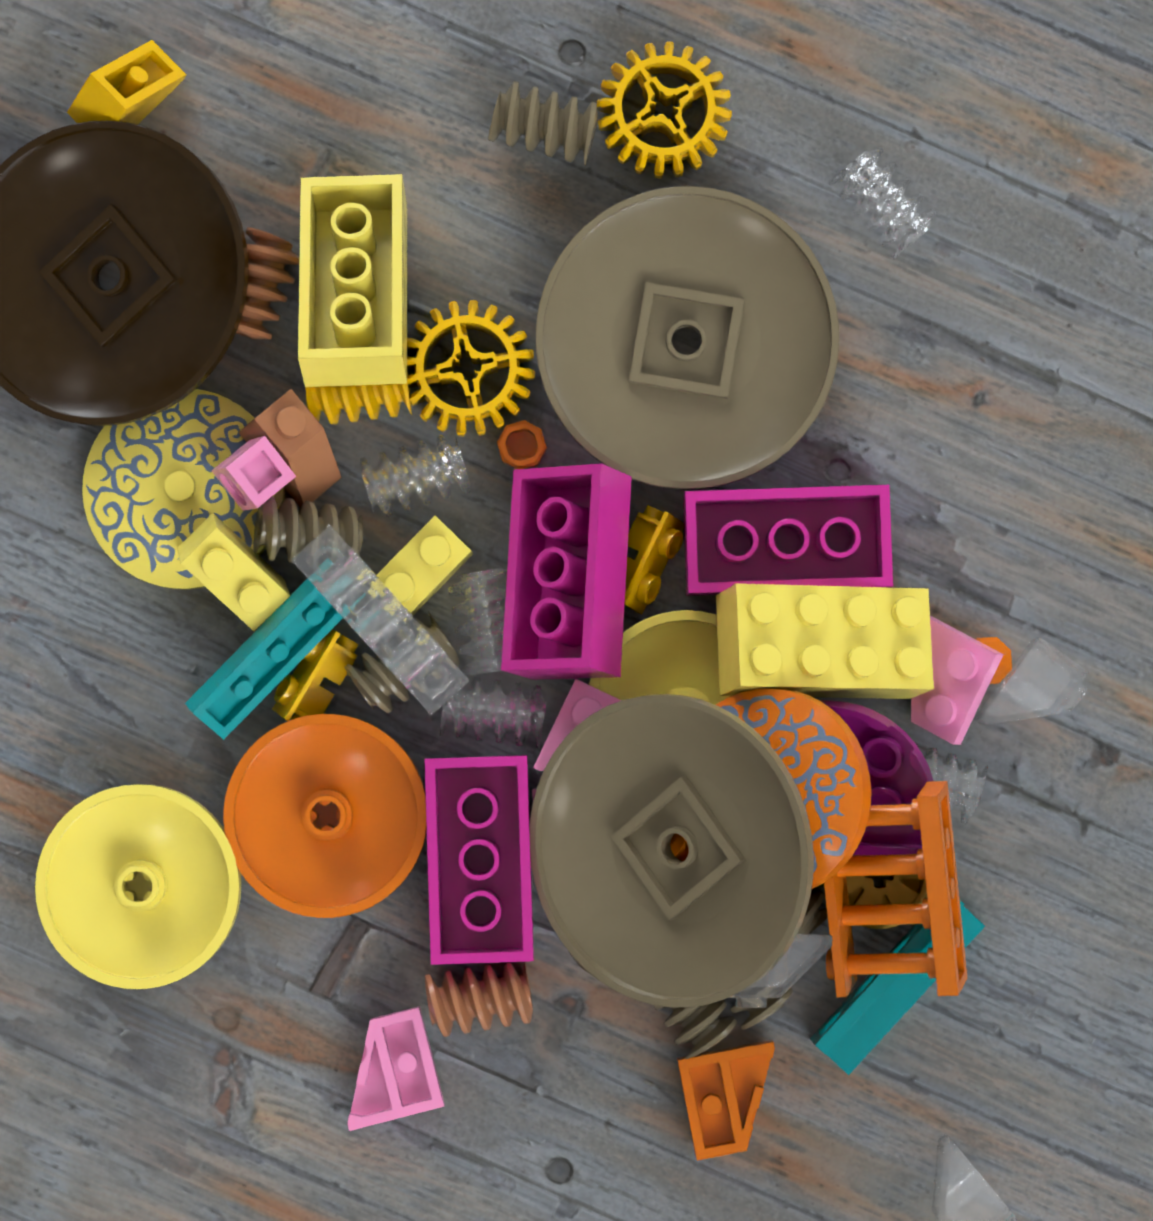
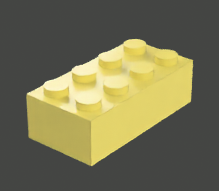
M402 174L301 178L298 361L305 387L407 384V201Z
M736 583L716 595L720 696H733L740 692L766 688L787 689L819 698L911 699L934 689L929 589Z

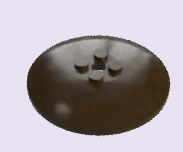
M88 121L64 126L41 135L18 149L0 165V386L14 398L33 410L52 418L76 424L111 426L145 419L170 408L198 388L213 372L232 343L242 318L248 289L249 261L246 239L236 207L224 185L201 158L172 138L144 126L118 121ZM114 262L120 270L119 282L114 288L104 290L99 283V272L104 265Z

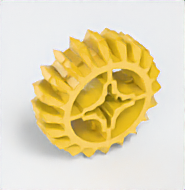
M670 41L665 43L664 55L656 56L653 43H647L645 45L646 59L642 61L635 51H628L626 59L631 69L628 70L623 65L614 63L611 66V73L619 82L603 80L601 83V90L613 98L597 100V110L602 113L611 114L598 120V129L600 131L615 130L605 139L606 147L613 149L623 144L624 147L618 155V161L621 164H625L633 155L637 156L635 172L638 174H642L645 171L647 162L654 163V177L658 179L663 177L664 164H672L675 177L683 176L684 166L682 160L687 159L694 170L700 169L702 167V160L697 151L700 150L706 156L713 158L717 154V148L709 138L724 141L728 131L717 123L730 121L732 117L731 110L718 106L730 100V91L726 89L713 90L723 81L721 71L705 76L704 73L707 71L711 60L704 56L700 58L696 65L692 64L690 61L693 55V48L690 46L684 48L681 58L673 56L674 43ZM661 73L673 74L687 80L691 85L684 84L678 88H668L663 86L656 76L653 77L652 75ZM638 82L642 88V96L645 99L646 106L636 113L635 119L626 124L623 117L622 104L629 90ZM701 97L705 107V121L698 133L693 138H690L686 132V124L683 121L682 114L692 107V103ZM654 98L658 102L661 101L665 107L678 104L677 107H673L672 118H674V123L671 119H667L664 114H659L656 117L652 115L650 117L651 113H655L656 103ZM660 132L665 134L671 143H675L677 146L668 148L655 147L644 143L636 136Z
M470 300L468 315L460 316L458 303L452 301L449 303L451 318L443 320L441 312L434 308L430 311V314L436 324L435 327L430 329L424 322H416L415 329L424 337L422 342L407 337V348L416 352V357L407 356V369L415 370V374L407 375L408 388L415 386L419 388V390L410 395L411 406H416L426 400L428 404L420 413L421 419L425 422L430 420L436 412L440 413L441 416L437 423V429L441 432L446 431L451 419L457 420V435L464 437L467 432V422L475 421V429L477 434L481 436L486 434L483 419L491 416L494 425L500 429L505 425L503 417L499 413L502 408H505L513 416H517L520 413L518 405L511 400L513 395L521 399H529L531 395L530 390L519 385L518 382L519 380H534L535 371L530 368L520 367V363L529 362L534 359V352L532 349L517 351L516 347L527 340V334L525 331H518L511 336L507 334L515 323L511 315L506 316L497 325L494 323L498 312L496 306L490 305L483 318L478 316V302ZM467 329L489 334L502 345L506 352L494 354V352L481 353L476 351L469 342ZM452 333L454 342L452 356L447 361L436 364L435 368L426 369L427 360L433 347L443 337ZM461 345H465L467 357H470L473 364H481L482 366L480 372L474 370L476 378L472 379L474 385L473 393L470 392L468 381L464 379L463 374L453 373L455 365L461 367L459 359L463 358ZM510 367L508 379L501 392L493 400L483 405L481 397V384L483 380L491 374L498 373L499 369ZM441 383V385H458L464 390L468 408H458L443 402L432 392L428 385Z

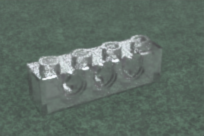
M331 524L325 527L292 557L291 561L430 715L436 712L470 681L465 672Z

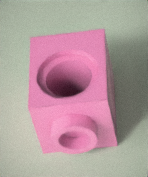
M265 436L250 439L212 470L213 474L242 511L259 508L296 477Z

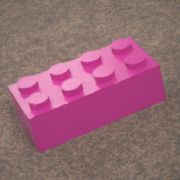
M604 464L513 470L501 671L532 680L621 677L632 476Z
M890 485L685 491L683 495L686 596L717 595L736 583L893 587Z
M528 755L424 759L431 965L534 961Z

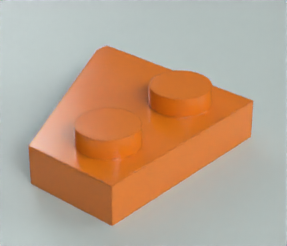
M773 1040L701 1053L689 1059H684L685 1057L677 1058L697 1161L747 1151L753 1130V1122L764 1091L763 1086L768 1068L775 1051Z

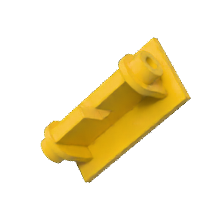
M649 505L646 506L644 513L638 512L628 534V547L639 552L635 560L627 557L625 605L641 615L646 606L651 604L657 597L661 587L660 576L668 560L678 553L683 541L682 531L684 529V523L666 511L663 513Z
M332 629L300 661L294 673L287 675L280 682L274 695L276 703L272 710L287 721L291 717L295 719L307 715L324 714L335 694L320 686V683L326 677L340 686L347 675L345 666L347 664L353 665L358 657L354 652L359 644L344 635L340 636V633Z

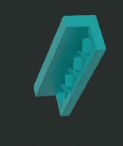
M327 558L192 695L185 705L196 717L224 740L366 594L338 565H335Z
M960 901L964 947L966 948L982 931L985 925L964 907L965 904ZM915 924L889 953H927L928 948L933 947L931 929H924L923 924ZM928 973L869 974L816 1031L810 1040L849 1075L936 981V978H929Z

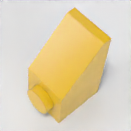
M150 40L90 73L67 113L76 123L118 121L138 125L184 80L187 74L153 40Z

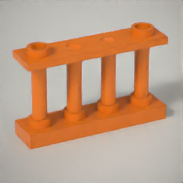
M948 781L926 782L917 795V799H913L911 804L871 805L866 825H912L914 830L921 831L922 848L917 850V854L852 856L839 872L824 883L831 949H828L826 954V973L829 980H835L836 998L848 996L857 982V974L928 973L929 978H936L938 996H958L968 979ZM918 875L919 880H926L927 898H924L922 903L849 905L846 879L849 876ZM923 924L924 929H931L933 947H929L927 953L855 954L852 926Z

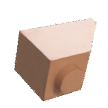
M292 389L287 391L238 432L246 442L262 436L269 440L296 475L284 488L300 507L305 501H315L342 478L323 426Z

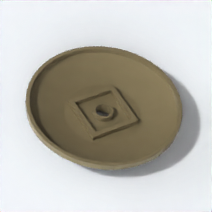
M681 186L651 190L616 203L597 215L572 238L558 257L546 281L537 313L536 354L539 373L551 406L563 426L582 448L602 464L632 476L633 480L661 488L689 490L723 486L758 473L777 461L804 436L817 418L832 386L838 362L839 321L836 303L824 270L812 250L795 230L769 209L737 194L714 188ZM680 328H692L699 334L701 346L695 353L684 355L674 349L672 336Z
M673 694L644 695L619 701L590 715L564 738L546 765L536 789L529 826L530 859L533 878L541 905L551 926L571 955L588 972L615 991L641 1002L664 1007H695L724 1000L749 988L776 966L788 951L804 920L811 896L814 852L808 815L793 777L778 754L757 731L736 715L701 699ZM675 833L681 835L687 841L689 853L685 861L679 860L672 853L671 839Z

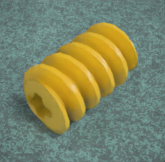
M408 381L407 384L305 387L307 407L318 422L320 421L321 412L324 411L330 424H338L342 409L345 410L350 422H358L361 407L365 408L371 420H377L381 405L383 404L390 417L395 418L398 417L401 402L405 403L412 415Z

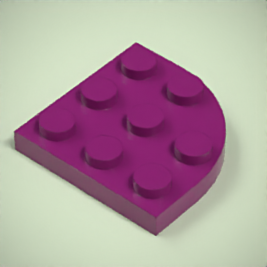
M819 700L845 721L863 750L870 775L871 805L911 804L913 799H917V795L926 782L934 781L922 752L908 734L896 723L884 715L858 704ZM912 825L866 826L860 844L853 855L917 854V850L922 848L921 831L914 830Z

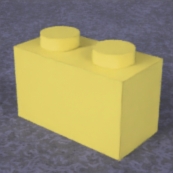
M214 513L177 547L180 564L253 631L290 597L285 579L257 553L255 554L253 549Z
M434 516L364 589L404 626L473 555V552L437 516Z

